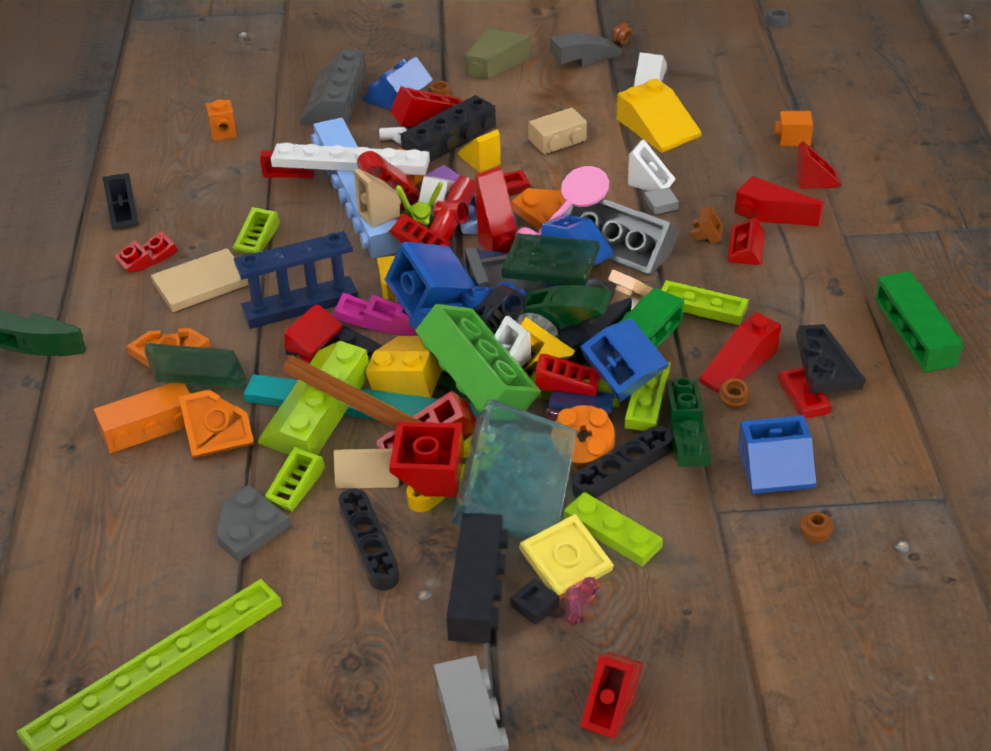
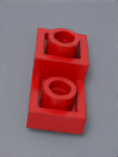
M161 231L142 246L136 240L117 253L114 258L128 273L160 263L179 250Z

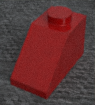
M610 651L599 655L580 727L614 739L617 738L635 698L644 662Z

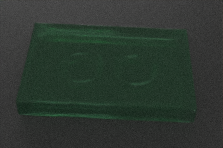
M517 233L501 269L502 278L586 286L600 250L599 241Z
M146 343L145 355L156 382L236 388L245 387L247 378L234 350Z

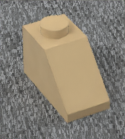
M359 168L355 169L354 178L359 216L372 228L400 217L399 205L401 204V199L395 189L393 190L383 180Z

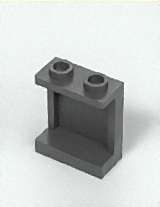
M530 238L525 239V250L523 252L480 259L476 247L465 249L466 272L473 279L476 287L493 288L501 282H512L516 287L526 291L527 297L530 292L545 288V281H549L546 264H541L540 250L538 247L534 248Z

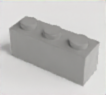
M476 655L434 664L435 688L452 750H509L505 728H498L496 720H500L496 698H489L487 691L491 690L487 669L480 670Z

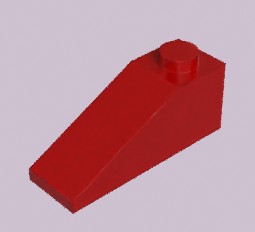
M400 87L390 113L397 119V123L400 126L411 128V126H416L459 104L462 100L458 97Z
M497 167L476 174L478 242L488 251L503 253L517 251V240L515 238L517 228L502 169Z
M751 176L736 191L734 213L748 219L757 218L759 222L819 226L822 221L824 202Z
M756 312L738 326L700 376L699 383L719 394L721 385L732 378L745 379L778 352L781 324Z
M453 391L412 416L422 422L462 423L463 439L480 429L470 404ZM396 429L389 431L376 440L379 449H393Z

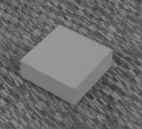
M669 187L644 192V200L654 215L679 209V201Z

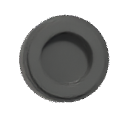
M771 9L767 12L766 23L772 27H784L789 24L790 14L784 9Z

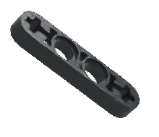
M662 426L651 427L578 470L572 477L573 495L578 498L585 492L594 498H598L665 457L672 450V432ZM636 452L642 454L643 457L632 459L627 455ZM606 467H615L619 471L610 474L604 472L603 469Z
M356 488L342 492L338 499L340 514L370 585L381 591L394 588L399 582L398 563L367 494L361 489ZM352 503L359 506V511L354 513ZM361 523L372 525L370 529L365 531L355 529ZM370 546H379L382 548V550L376 554H368L365 552V550ZM382 564H383V569H384L385 573L387 574V575H384V576L382 575L381 572L378 571V566H380V565H382Z

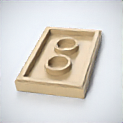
M228 248L151 275L153 285L172 313L249 285L248 279H240L234 265V256Z

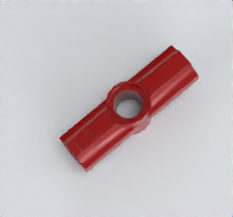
M467 176L458 177L446 199L436 202L434 206V220L429 227L430 230L449 241L457 225H463L467 222L469 217L468 206L476 193L475 181L470 180Z

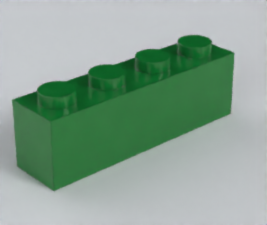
M911 271L878 277L875 301L924 373L958 366L960 353L963 351L962 339L956 335L950 327L947 318L943 317L937 309L934 300L930 299L924 291L921 282L916 280Z
M654 287L646 296L639 300L638 304L631 311L625 313L620 322L632 318L657 349L683 322L684 299Z

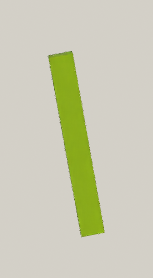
M259 579L16 731L19 740L28 751H56L281 607V598L262 579Z

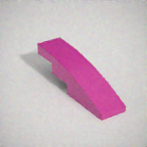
M343 293L334 311L333 317L336 320L361 328L395 335L419 336L415 331L416 329L409 326V316L400 303L398 304L373 294L368 302Z

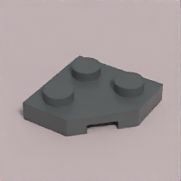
M247 485L223 501L216 535L218 545L239 562L291 527L290 520L287 515L254 488Z

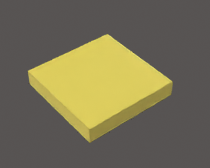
M576 514L524 540L519 546V550L546 587L559 595L560 599L611 572L614 564Z

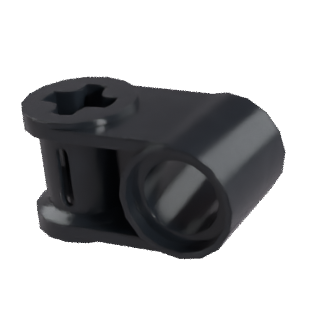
M498 285L473 310L495 335L505 316L515 320L523 313L526 307V299L523 294L511 287ZM510 297L508 304L505 305L506 300Z

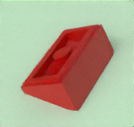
M757 218L732 226L727 258L729 263L762 264L765 232Z
M315 304L284 332L285 349L311 358L343 326L324 308Z

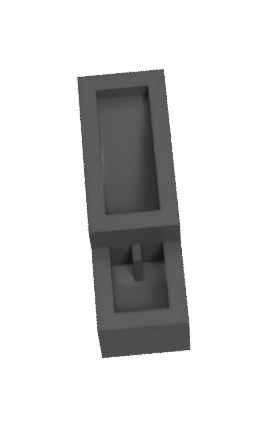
M572 33L550 37V54L560 64L576 61L580 66H586L620 56L623 52L613 41L597 35Z

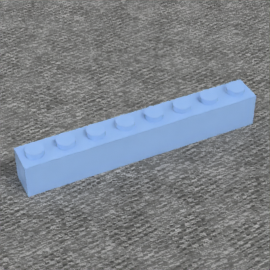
M343 118L313 124L312 144L358 148ZM325 170L327 176H331L334 190L338 189V197L340 203L345 204L348 219L352 218L355 233H360L359 237L362 248L368 249L371 258L398 252L401 242L388 232L397 221L396 219L372 228L359 216L354 171Z

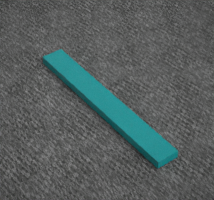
M253 374L243 393L244 402L280 407L298 380ZM360 389L410 416H414L438 400L436 398ZM469 403L481 429L484 417L474 410L473 403ZM351 406L348 407L344 414L345 416L374 419Z

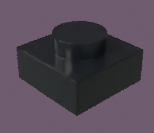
M534 578L510 597V605L529 621L537 625L560 605V596Z

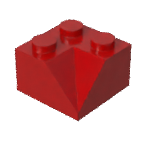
M398 421L389 472L424 496L458 497L464 456L462 423Z

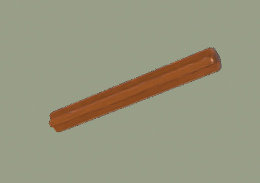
M289 356L283 365L285 373L394 429L397 428L398 421L422 422L295 356Z

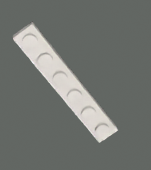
M277 143L271 156L272 167L354 171L358 169V157L363 152L374 151L404 174L426 175L430 157L429 152L415 149L394 150L392 148L372 149L367 147H343L340 145L318 146L316 144Z

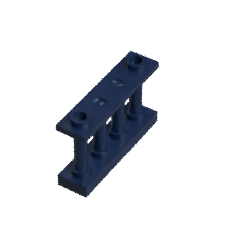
M345 231L330 233L326 236L254 254L250 253L233 259L240 279H248L251 301L241 303L249 329L302 316L315 304L324 309L336 307L343 293L358 298V291L350 276H344L342 254L353 252V247ZM331 257L334 280L317 284L314 261ZM303 264L306 287L290 291L287 268ZM276 271L279 294L262 298L259 275Z

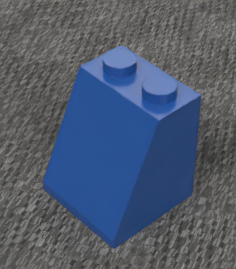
M414 242L401 243L384 279L408 316L409 314L419 313L422 308H433L435 304L461 303V293L472 292V288L476 287L475 282L467 274L460 260L449 246Z

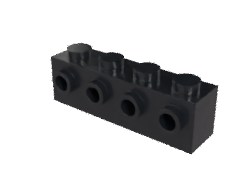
M474 95L401 133V148L404 150L415 149L429 152L430 163L495 128L496 108L493 104Z
M462 513L446 617L448 641L490 643L492 629H498L500 609L495 608V602L502 601L503 581L498 580L499 575H505L506 554H502V549H508L509 529H503V515Z

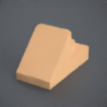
M613 269L608 278L609 281L617 284L616 292L610 305L630 298L632 300V310L639 300L653 289L639 280Z

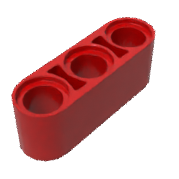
M374 151L363 152L358 157L357 167L383 180L393 190H396L397 186H401L411 206L419 202L420 191L414 181ZM401 201L399 207L405 210V207Z

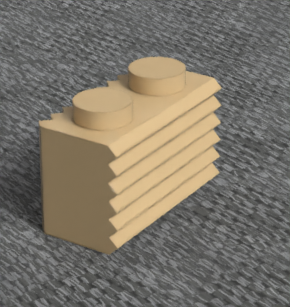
M573 107L529 121L528 139L546 155L547 152L559 151L560 148L563 149L569 145L572 146L582 141L585 142L587 139V121Z

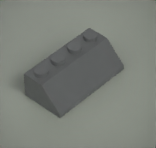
M355 49L341 50L320 70L301 116L300 125L313 126L314 123L343 118L346 126H349L367 77L365 51H357Z
M601 199L598 203L588 207L571 205L565 213L592 219L613 250V256L608 258L609 260L652 275L671 255L681 230L671 222L606 199Z

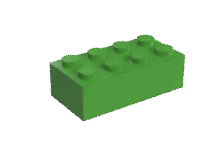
M435 304L415 330L422 339L423 346L439 360V366L452 376L456 381L455 385L458 390L467 395L473 403L474 410L481 416L520 418L541 393L537 385L509 354L507 349L503 347L502 343L496 339L492 331L472 308Z

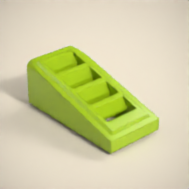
M252 207L233 246V251L244 254L262 252L280 224L277 212ZM245 243L255 245V247L246 246Z
M294 447L264 497L273 505L293 512L324 471L325 464L322 456ZM301 466L306 468L307 470L304 472L299 470V468ZM296 475L298 477H301V480L299 481L293 479L292 476ZM286 484H290L295 486L296 488L295 490H292L284 486ZM281 492L291 497L289 500H286L277 495Z

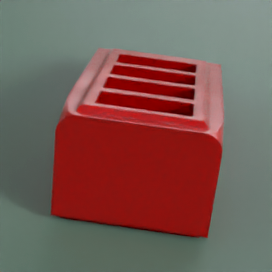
M404 213L388 231L401 243L414 242L450 246L451 244L444 237ZM404 226L408 229L406 232L401 230Z
M540 353L535 371V384L540 390L596 396L600 376L594 369ZM583 379L589 380V382L585 383Z

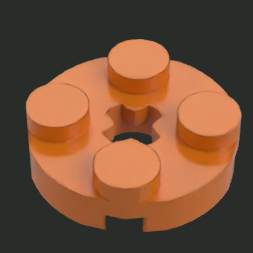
M580 405L560 411L558 419L552 428L551 439L554 450L567 464L583 468L613 450L615 431L605 410L593 406ZM584 430L592 434L591 437H586L585 442H580L579 438L575 437L576 434Z

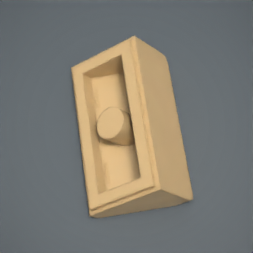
M392 449L334 450L335 487L337 489L398 487L400 479L389 472Z

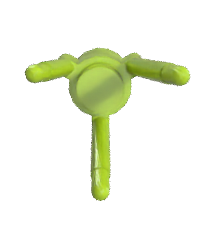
M439 182L427 204L418 202L413 206L409 204L401 186H397L396 190L405 207V213L409 214L410 218L427 227L431 220V210L434 208L443 183Z

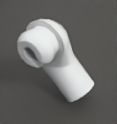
M404 127L379 128L380 141L393 140L401 145L400 134L407 131V129Z

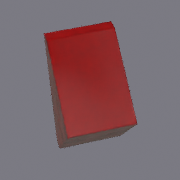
M804 141L800 142L795 173L799 188L818 189L837 188L840 186L841 183L836 169Z

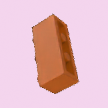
M181 379L95 408L94 413L98 428L109 453L111 454L184 429L185 424L178 396L190 393L183 380Z

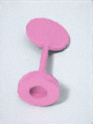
M583 166L570 172L563 180L561 192L566 202L549 221L562 216L571 205L588 207L603 199L609 190L607 174L594 166ZM523 227L515 234V238L524 250L525 239L529 238L534 248L538 247L540 249L541 229L537 233L530 228Z

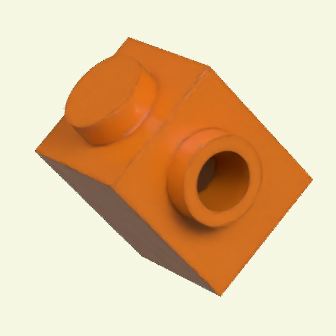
M219 99L206 103L213 141L237 138L230 99Z
M780 111L779 121L774 123V135L779 136L780 146H799V143L802 141L811 146L813 132L811 111Z

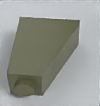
M486 28L465 55L466 76L489 80L529 59L530 35Z

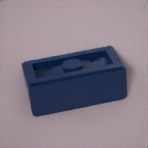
M553 391L548 407L553 411H562L566 408L570 409L575 406L588 405L605 410L607 415L611 417L613 414L614 394L597 391L596 396Z

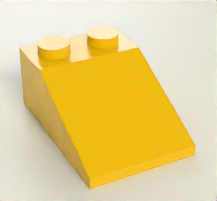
M657 78L617 94L616 119L661 153L701 137L700 129L674 91Z
M397 336L374 351L365 372L372 390L431 398L442 368L439 366V360L423 346L420 336Z

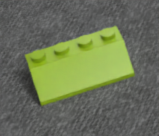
M342 341L319 350L310 362L312 366L359 390L367 380L365 372L369 364L367 350ZM298 380L257 440L258 444L287 455L291 453L294 447L318 455L349 405Z

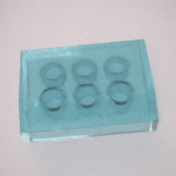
M488 398L476 419L451 523L461 526L462 513L503 515V529H509V536L530 538L559 523L578 430Z

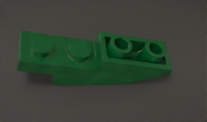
M581 285L543 288L528 294L526 297V307L522 314L534 313L543 316L551 323L554 322L559 329L571 325L577 326L590 318L597 319L602 316L608 308L607 304L612 293L608 289Z
M0 309V348L41 356H69L83 354L86 351L81 329L74 325H69L38 313H34L28 319H25L22 316H17Z
M688 378L666 380L670 431L673 434L674 460H677L678 467L711 466V452L704 426V409L697 380Z

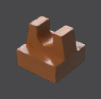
M711 205L701 208L700 217L692 222L695 229L691 230L692 237L695 241L708 239L711 244L720 242L723 223Z

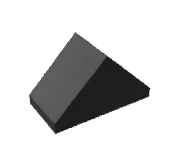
M123 173L102 177L112 229L139 225L130 174Z

